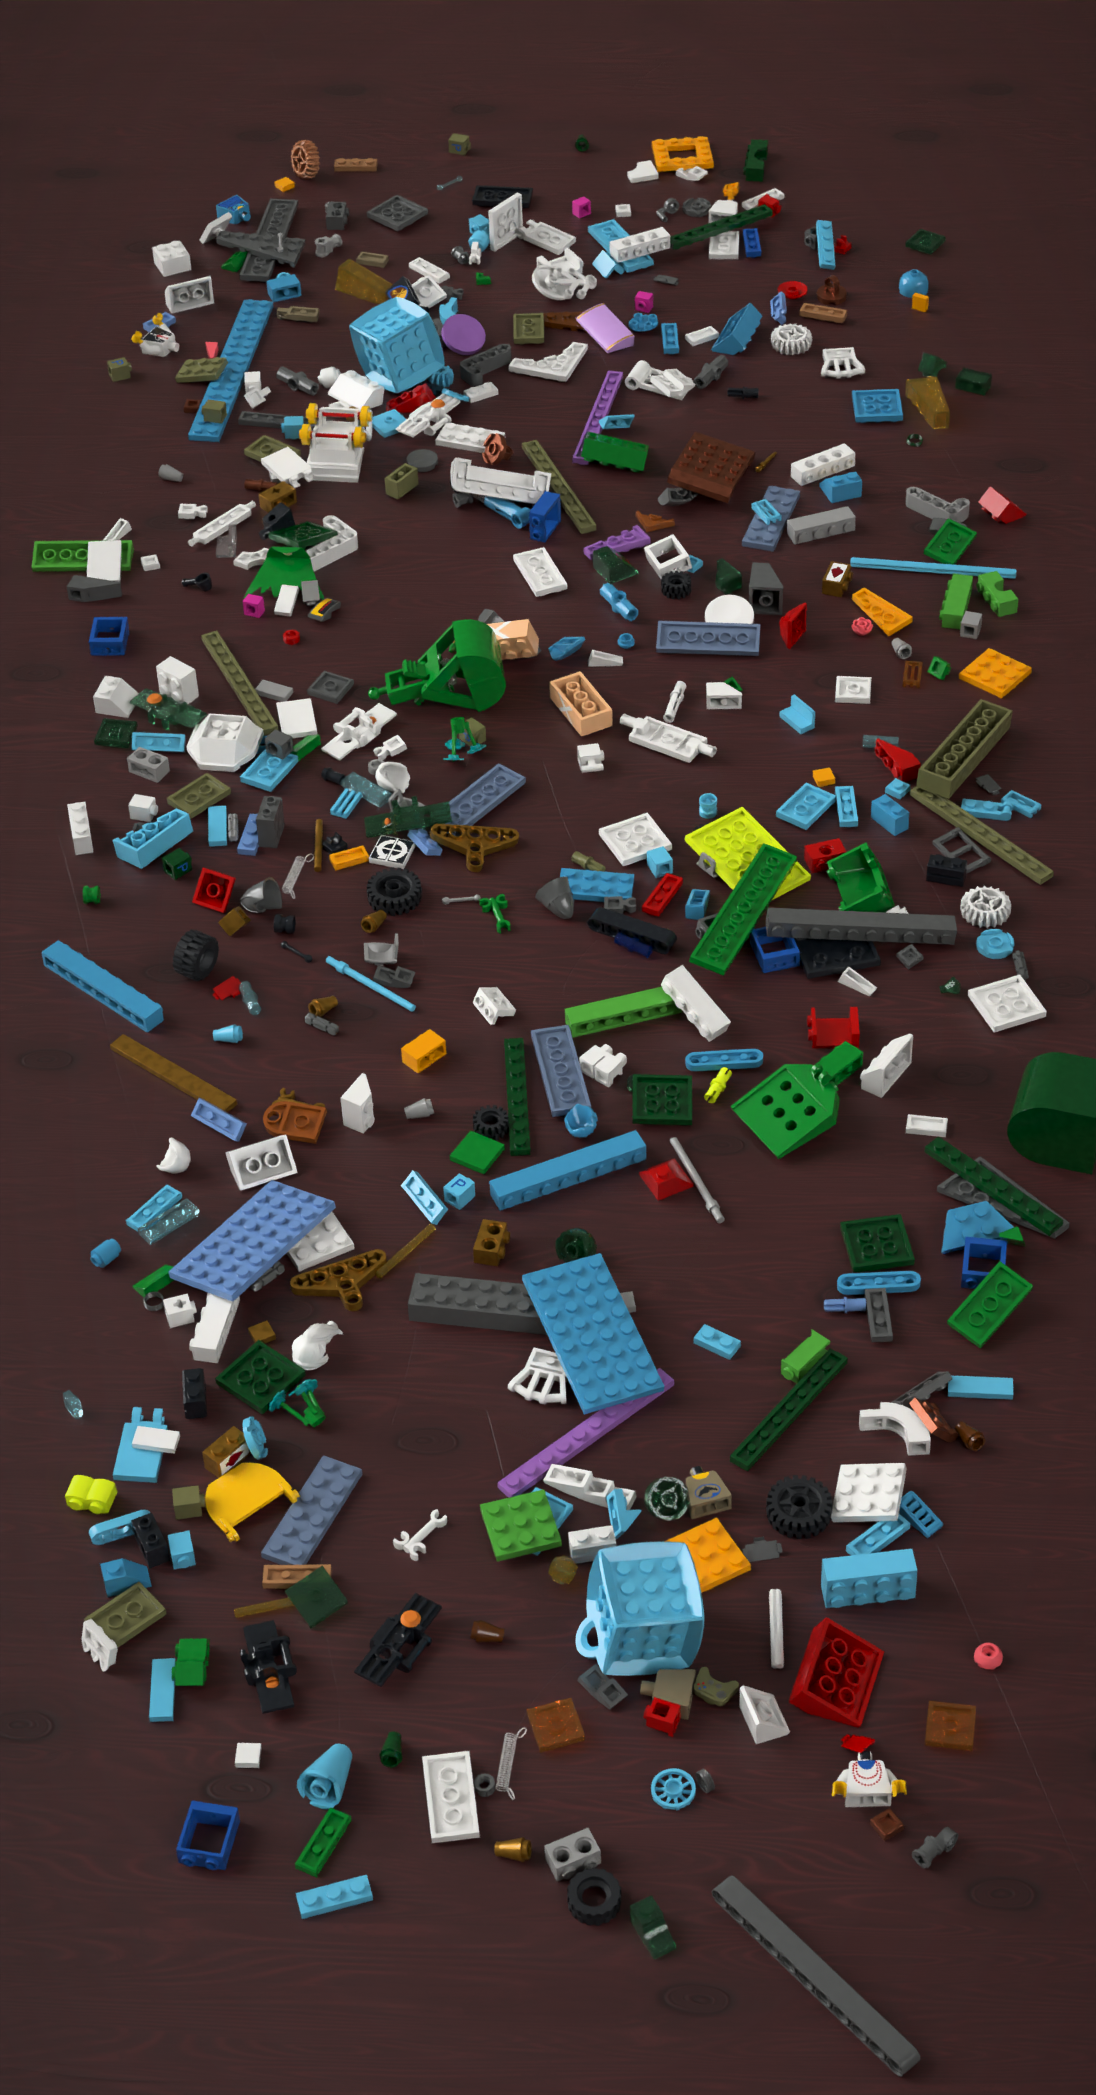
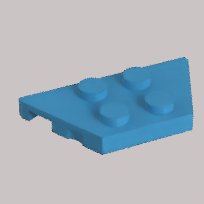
M987 1201L950 1209L946 1214L941 1252L945 1254L964 1249L965 1237L1001 1240L999 1234L1014 1227Z

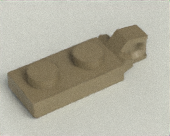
M290 306V308L277 309V319L317 322L320 314L319 308Z

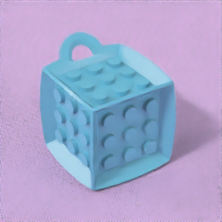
M395 297L385 301L361 315L349 326L353 346L365 375L388 391L400 393L410 389L432 376L445 365L440 338L431 316L423 308L409 300Z
M640 1542L600 1549L593 1561L588 1578L587 1618L580 1624L576 1633L575 1642L578 1652L588 1659H597L599 1667L605 1675L657 1674V1671L660 1669H684L690 1667L699 1651L703 1637L704 1608L697 1571L687 1544L683 1542ZM593 1627H596L599 1645L596 1647L590 1646L587 1642L588 1633Z

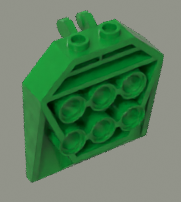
M784 1064L731 1105V1109L769 1150L780 1159L837 1123L840 1101L837 1091L839 1089L833 1081H830V1074L826 1071L823 1072V1067L820 1064H815L814 1066L812 1064Z

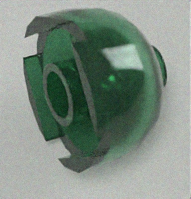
M571 1228L562 1232L560 1237L556 1239L555 1250L559 1260L563 1259L567 1263L595 1255L597 1253V1244L592 1234L587 1230Z
M663 1476L657 1478L645 1490V1507L650 1515L658 1520L671 1521L679 1519L685 1514L689 1506L688 1489L676 1477Z

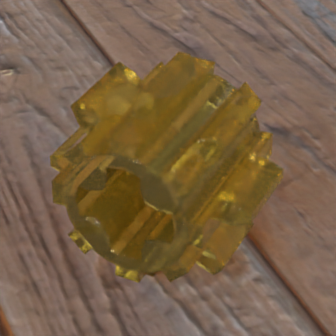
M565 1555L562 1558L556 1556L549 1567L548 1574L552 1576L553 1581L561 1585L564 1582L570 1584L576 1575L578 1566L574 1564L572 1558Z

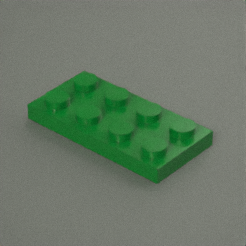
M999 1261L947 1320V1324L981 1349L1032 1291L1033 1285Z

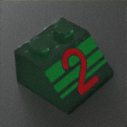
M605 546L593 551V567L609 584L638 574V570L621 553Z

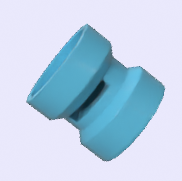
M711 793L701 795L699 797L700 816L706 819L715 817L717 815V797Z

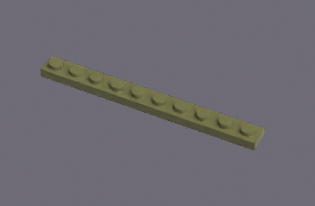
M533 440L522 443L523 451L537 471L551 473L549 488L553 493L560 494V504L580 533L595 531V522L539 442Z
M218 631L201 635L204 645L254 724L263 729L264 736L270 735L275 729L278 730L277 723Z
M919 787L911 789L910 796L955 827H959L968 836L1041 885L1053 877V870L949 799Z

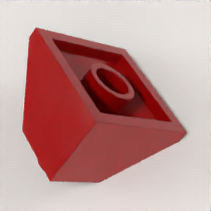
M802 603L788 611L779 621L780 635L788 649H791L806 631L807 603Z
M202 868L192 903L225 913L236 878L212 869Z
M675 1158L639 1172L640 1177L658 1201L694 1187V1184Z

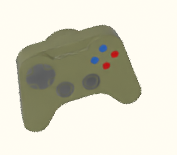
M707 1667L700 1668L694 1684V1694L703 1698L708 1704H716L718 1706L725 1705L739 1690V1683L735 1680L722 1683L713 1679Z

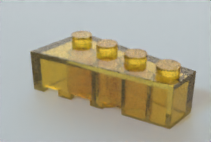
M348 259L338 268L335 290L379 305L389 300L386 291L393 284L353 260Z
M930 376L927 378L907 379L905 396L911 399V403L914 406L918 407L920 414H924V418L933 429L949 428L950 411L938 378Z

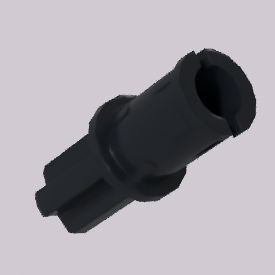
M743 386V388L727 389V396L742 397V399L758 398V388H745Z

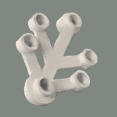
M556 267L553 271L554 274H548L545 279L546 285L550 288L556 285H571L563 294L566 299L572 298L573 292L578 285H584L576 294L577 298L581 300L585 298L588 289H594L597 285V279L594 276L587 275L585 277L573 267H569L566 272L561 267Z

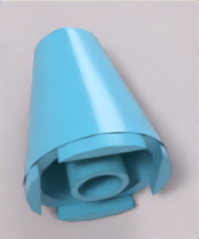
M334 1744L301 1773L297 1780V1788L303 1798L306 1795L311 1800L310 1804L321 1809L334 1808L342 1799L353 1757L351 1750L343 1744Z

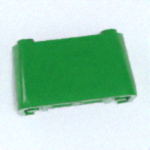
M867 842L827 862L829 867L827 873L831 880L835 879L843 900L840 902V911L886 913L895 907L882 866Z

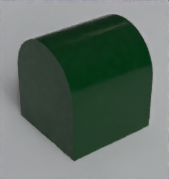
M1050 1052L1033 1058L1027 1064L1007 1127L1008 1139L1019 1154L1038 1164L1092 1175L1096 1162V1059L1062 1052Z

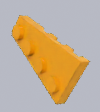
M862 588L852 594V600L888 636L913 622L911 615L866 588Z

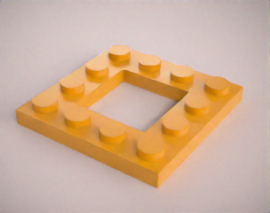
M685 137L683 139L671 138L669 140L657 139L652 141L657 172L676 171L679 168L688 170V168L693 169L695 166L702 169L714 168L708 137ZM695 150L697 157H676L670 159L668 151Z

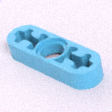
M139 1510L92 1526L89 1530L92 1543L102 1545L133 1535L131 1520L149 1514L150 1511Z

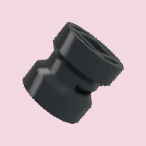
M276 914L274 918V932L281 933L286 931L288 934H294L296 927L295 916L288 915L284 917L283 915Z

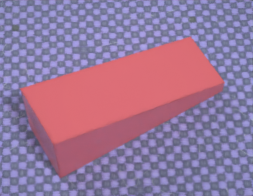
M206 342L209 359L217 357L219 351L218 342Z

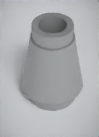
M168 464L161 465L158 473L159 477L163 480L182 481L183 473Z
M895 638L892 641V646L898 658L907 659L911 656L912 647L900 638Z
M423 1098L404 1108L407 1119L430 1117L431 1114H434L431 1099L425 1100Z

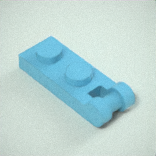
M963 799L961 808L977 818L1008 821L1011 819L1013 804L1010 801L997 803Z

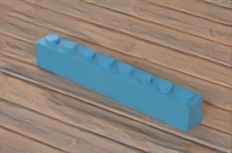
M58 940L42 951L45 967L148 1033L164 1021L163 1008L159 1003L150 1000L145 994L136 991L134 987L122 982L120 978L113 976L106 969H102L95 962L85 958L81 953H77L67 944H63Z
M634 1130L490 1180V1195L501 1211L646 1160V1144L638 1132Z

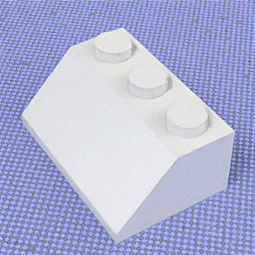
M208 276L167 286L165 299L170 312L176 313L214 304L211 277Z
M349 370L340 374L329 390L328 395L358 409H361L362 406L373 408L383 404L384 387L377 382L367 379L365 376L357 374L356 371Z
M912 1034L896 1038L882 1048L879 1056L872 1060L867 1070L864 1069L860 1076V1080H862L861 1089L880 1098L884 1096L911 1064Z
M286 1134L225 1152L230 1170L240 1191L298 1173Z

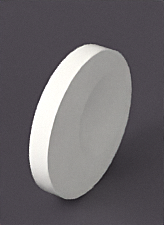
M723 595L709 603L705 610V622L753 624L754 611L751 604L744 598L736 595Z

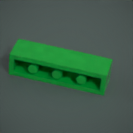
M845 1041L841 1045L836 1046L827 1056H823L816 1064H820L823 1067V1072L826 1071L830 1074V1081H833L838 1086L863 1066V1052Z

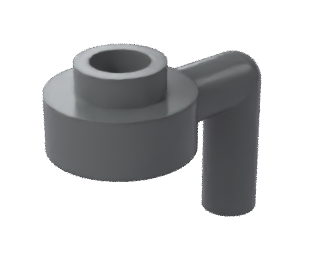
M675 198L667 199L664 207L657 210L656 214L663 222H666L668 218L664 213L673 214L677 212L679 202Z

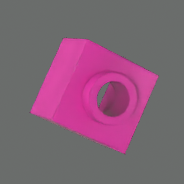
M586 197L572 201L573 214L579 219L591 214V201Z
M639 291L635 296V310L649 313L653 308V293Z
M248 594L243 600L244 615L260 618L265 611L264 598Z

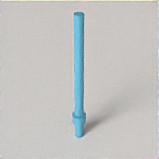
M331 956L326 958V963L335 967L336 971L341 974L349 975L411 1012L416 1009V1005L353 970L347 963L338 961Z

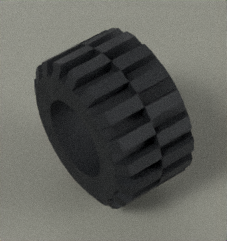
M192 929L187 931L181 937L174 951L173 967L175 972L195 981L204 980L213 970L218 958L219 943L217 939L198 930Z

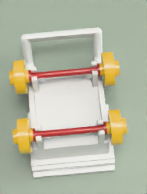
M310 403L308 409H306V418H308L309 424L302 425V429L299 430V439H301L302 445H310L307 464L312 467L313 473H311V476L316 481L358 483L364 453L363 442L370 441L372 438V410H370L369 406H362L361 409L321 407L318 410L317 403ZM326 416L354 418L355 421H326ZM310 424H316L313 431H311Z

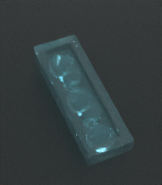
M355 772L350 773L341 780L342 787L350 791L355 790L356 794L362 792V798L378 807L385 805L392 795L389 791Z
M186 1198L139 1227L138 1234L152 1245L200 1215L199 1209Z

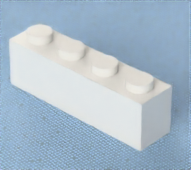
M683 965L665 975L661 983L664 992L670 995L676 1006L687 1015L688 1020L698 1028L703 1037L710 1042L726 1032L731 1021Z
M207 1293V1304L201 1310L200 1323L196 1324L195 1337L190 1340L189 1350L192 1351L193 1360L218 1363L240 1302V1296L232 1302Z

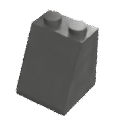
M752 563L749 603L753 608L754 614H783V585L770 563Z

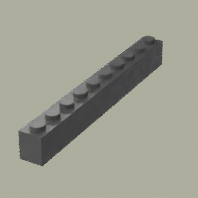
M768 908L766 915L767 937L954 945L957 934L955 916L790 908Z

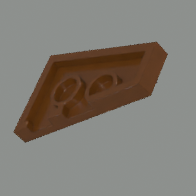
M584 311L544 313V327L556 329L567 327L571 328V331L581 329L584 330V333H588L576 321V318Z

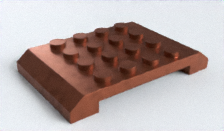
M694 432L672 467L667 483L728 503L747 467L752 464L756 453L755 451Z

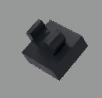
M337 832L331 838L328 836L326 841L322 843V848L329 854L348 849L347 843L342 840L341 835Z

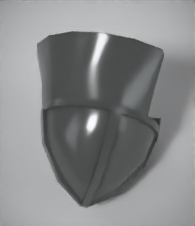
M568 877L556 878L545 884L536 893L535 898L553 914L562 919H570L572 917L574 898Z
M267 877L265 880L250 887L243 894L240 903L252 913H263L267 909H281L282 894L276 880L272 877Z

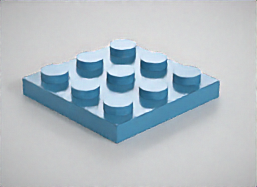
M899 389L852 391L855 422L903 421Z

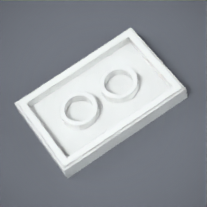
M739 231L724 232L710 237L709 259H738Z
M121 540L88 542L87 577L121 582Z
M311 698L276 703L281 732L292 736V739L317 734Z

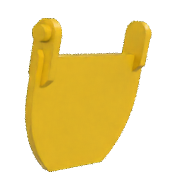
M241 1463L208 1485L205 1503L214 1523L223 1533H228L226 1536L230 1542H237L240 1540V1537L233 1528L235 1525L282 1494L293 1504L298 1501L297 1498L300 1495L296 1489L292 1491L291 1485L274 1469L258 1463Z

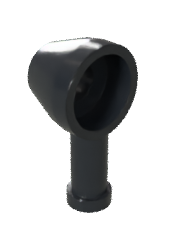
M205 572L199 574L196 578L182 579L183 587L197 585L201 590L209 591L212 588V579L210 574Z

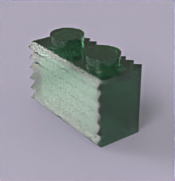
M964 367L956 377L955 388L985 396L986 392L991 388L992 374Z

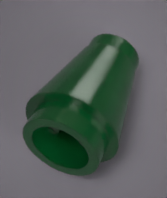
M580 135L575 142V147L578 151H586L589 147V142L584 135Z
M390 1732L379 1754L381 1763L389 1768L398 1766L402 1761V1737L398 1732Z

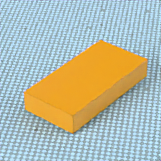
M362 845L330 854L329 859L336 871L368 862L369 855Z

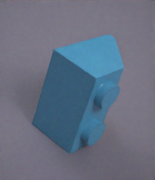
M857 472L826 478L819 483L820 488L831 503L862 497V479Z

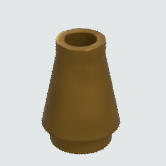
M379 910L364 916L361 921L362 929L367 933L375 932L387 918L386 913L383 910Z
M335 996L313 999L309 1003L308 1008L310 1013L315 1014L316 1017H321L336 1007L338 1001Z
M524 1837L502 1842L497 1841L495 1843V1856L520 1862L530 1860L531 1841L525 1840Z

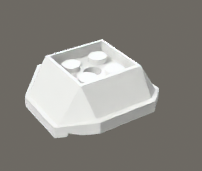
M209 713L200 724H196L186 746L187 752L197 763L200 770L235 772L241 765L255 757L264 732L262 728L255 725L247 716Z

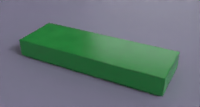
M330 1807L297 1859L295 1868L317 1878L351 1823V1816Z

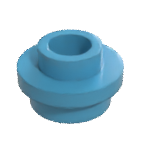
M624 633L619 636L618 645L620 647L628 649L635 644L631 634Z

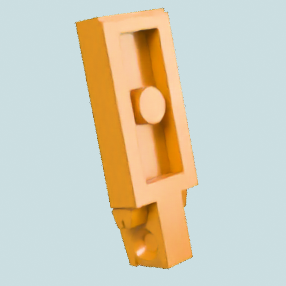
M739 182L726 184L723 188L724 197L728 196V200L734 199V196H736L740 189Z

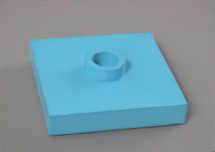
M396 409L372 417V427L383 438L399 433L396 431V428L407 419Z

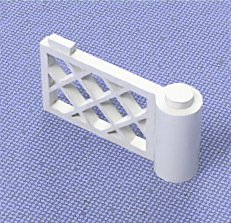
M638 361L625 379L626 387L631 390H636L639 387L667 396L653 383L650 385L645 384L650 382L651 374L663 375L664 371L651 368L646 361ZM687 392L672 398L682 400Z

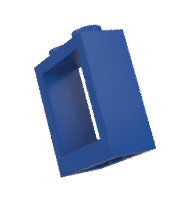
M545 491L530 510V539L545 543L561 522L560 494Z
M94 617L89 639L91 655H125L129 635L127 617ZM98 632H120L119 638H97Z
M766 927L753 929L750 934V945L763 973L800 966V951L794 938L767 937ZM783 940L787 948L786 950L764 954L760 945Z
M965 1237L961 1288L975 1289L990 1273L968 1270L969 1257L1000 1260V1262L1005 1264L1007 1240Z
M191 1801L176 1849L178 1862L189 1867L195 1865L206 1867L209 1870H225L240 1823L238 1808ZM197 1823L228 1827L220 1854L189 1849Z

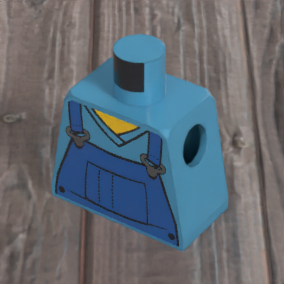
M238 195L216 205L217 218L228 212L232 215L229 223L237 224L243 220L248 222L251 218L248 203Z

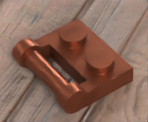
M916 1397L909 1403L931 1434L947 1442L957 1439L958 1433L948 1425L935 1403H929L926 1400L921 1401Z

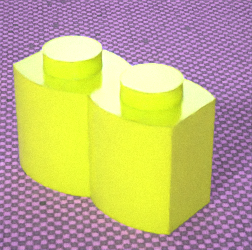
M75 1475L66 1492L65 1499L67 1506L73 1510L88 1509L95 1514L109 1513L117 1489L115 1483L110 1480Z

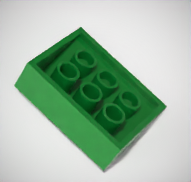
M587 431L581 457H584L585 461L593 462V460H597L602 465H609L610 463L614 464L616 468L624 469V467H628L633 472H640V470H644L649 445Z

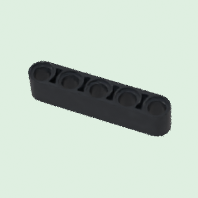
M602 907L597 908L587 921L589 928L595 932L661 954H667L678 939L677 935L669 929Z

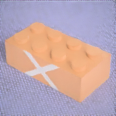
M529 619L487 624L495 632L502 660L537 656L539 638Z
M581 671L550 681L551 700L581 737L613 726L611 707Z

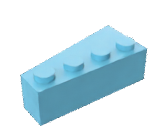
M176 808L158 817L157 822L146 823L142 825L143 829L136 832L132 830L126 833V837L114 839L113 844L117 858L142 869L193 832L190 816L188 813Z

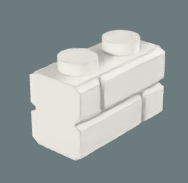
M612 1525L568 1532L572 1564L594 1561L600 1549L616 1546Z

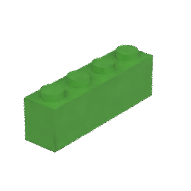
M953 574L952 580H948L945 600H943L939 620H942V627L961 629V621L967 611L972 592L973 576Z

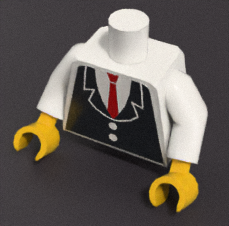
M158 313L157 317L155 315L153 317V323L159 326H156L143 338L142 333L136 331L132 336V341L140 344L139 346L144 354L165 357L171 351L178 352L180 345L176 343L174 333L170 331L165 323L163 324V315L161 313Z

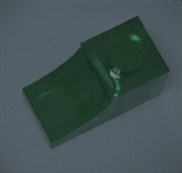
M923 353L918 371L927 378H931V376L937 377L939 371L946 367L947 362L937 356Z
M721 558L717 560L715 585L718 590L727 595L742 588V574Z
M652 1895L630 1905V1921L654 1960L676 1949V1944L665 1923L664 1914Z

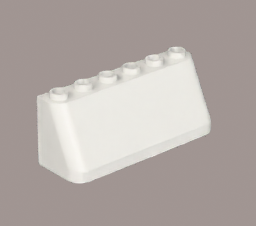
M456 457L451 463L450 470L451 485L457 492L536 504L545 491L549 492L551 473L535 471L534 476L471 466V460Z

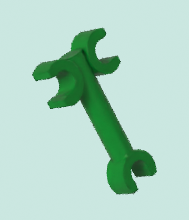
M499 894L496 896V899L481 898L480 906H482V912L486 913L491 911V909L493 910L497 920V932L501 933V928L503 927L511 931L510 922L504 920L500 910L508 907L505 894Z

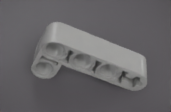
M909 487L906 490V506L931 519L949 518L962 523L969 517L970 501L966 498H959L949 503L918 487Z

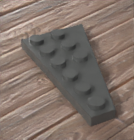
M220 231L217 237V244L229 248L237 247L242 252L247 250L252 255L268 260L276 259L281 264L286 262L295 268L304 249L305 239L286 238L283 236V252H278L279 237L257 235L255 233L246 234L242 232Z
M982 1157L975 1159L976 1162L1063 1219V1225L1050 1237L1056 1238L1069 1229V1222ZM956 1173L937 1186V1192L969 1205L987 1201L1005 1219L1045 1234Z

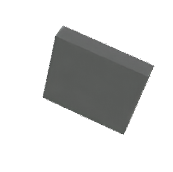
M323 671L307 689V695L338 704L352 688L354 680Z

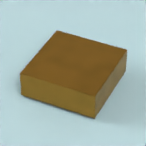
M268 1321L248 1328L254 1343L260 1340L265 1344L276 1340V1335Z

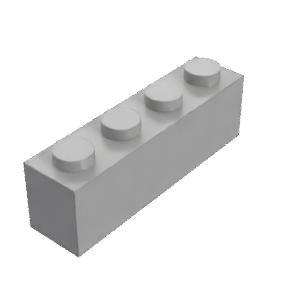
M846 506L787 520V535L794 544L854 531L856 517L850 508Z

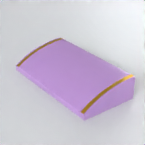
M604 303L589 308L576 318V321L607 353L631 347L634 344V335Z

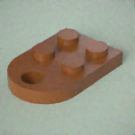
M288 1101L277 1102L265 1111L263 1115L264 1127L274 1137L286 1134L289 1140L316 1144L327 1110L326 1107ZM271 1116H278V1119L274 1121L269 1120Z

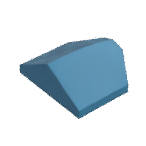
M564 637L550 646L548 650L552 659L558 661L579 650L586 639L585 637Z

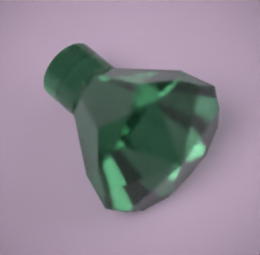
M955 976L951 977L945 985L939 986L941 994L946 992L960 993V983Z

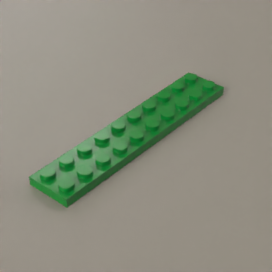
M763 843L691 954L689 962L724 976L795 865L797 856Z

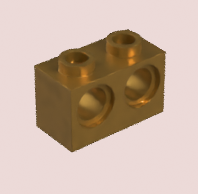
M483 1219L473 1248L474 1263L498 1266L500 1259H504V1246L510 1240V1232L507 1231L506 1222Z

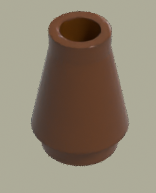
M964 1421L956 1425L955 1431L959 1434L967 1449L977 1451L984 1446L985 1438L981 1431Z
M479 1620V1622L473 1621L470 1639L476 1640L475 1642L502 1643L505 1629Z

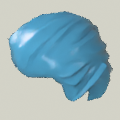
M576 1104L567 1113L564 1121L566 1129H568L572 1136L586 1138L594 1132L598 1119L592 1108Z

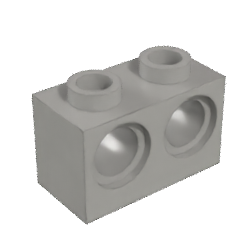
M138 747L127 758L130 773L156 783L170 772L168 757L142 747Z
M589 1828L544 1846L545 1860L557 1882L563 1879H570L578 1872L595 1868L601 1864V1850Z

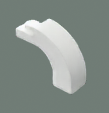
M880 1402V1409L860 1410V1431L891 1430L898 1433L904 1439L908 1456L930 1454L931 1439L929 1430L913 1410L903 1405L889 1402Z

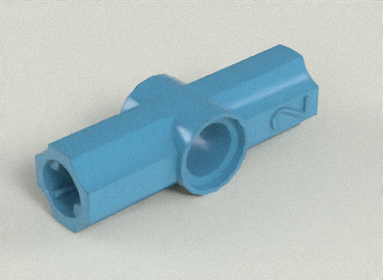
M609 583L603 584L600 594L612 605V611L620 613L626 620H635L638 615V609L626 599V593L618 591Z

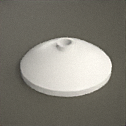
M552 265L536 267L532 274V281L537 290L550 299L566 300L563 294L571 285H556L550 288L545 283L548 274H554L553 271L556 267Z

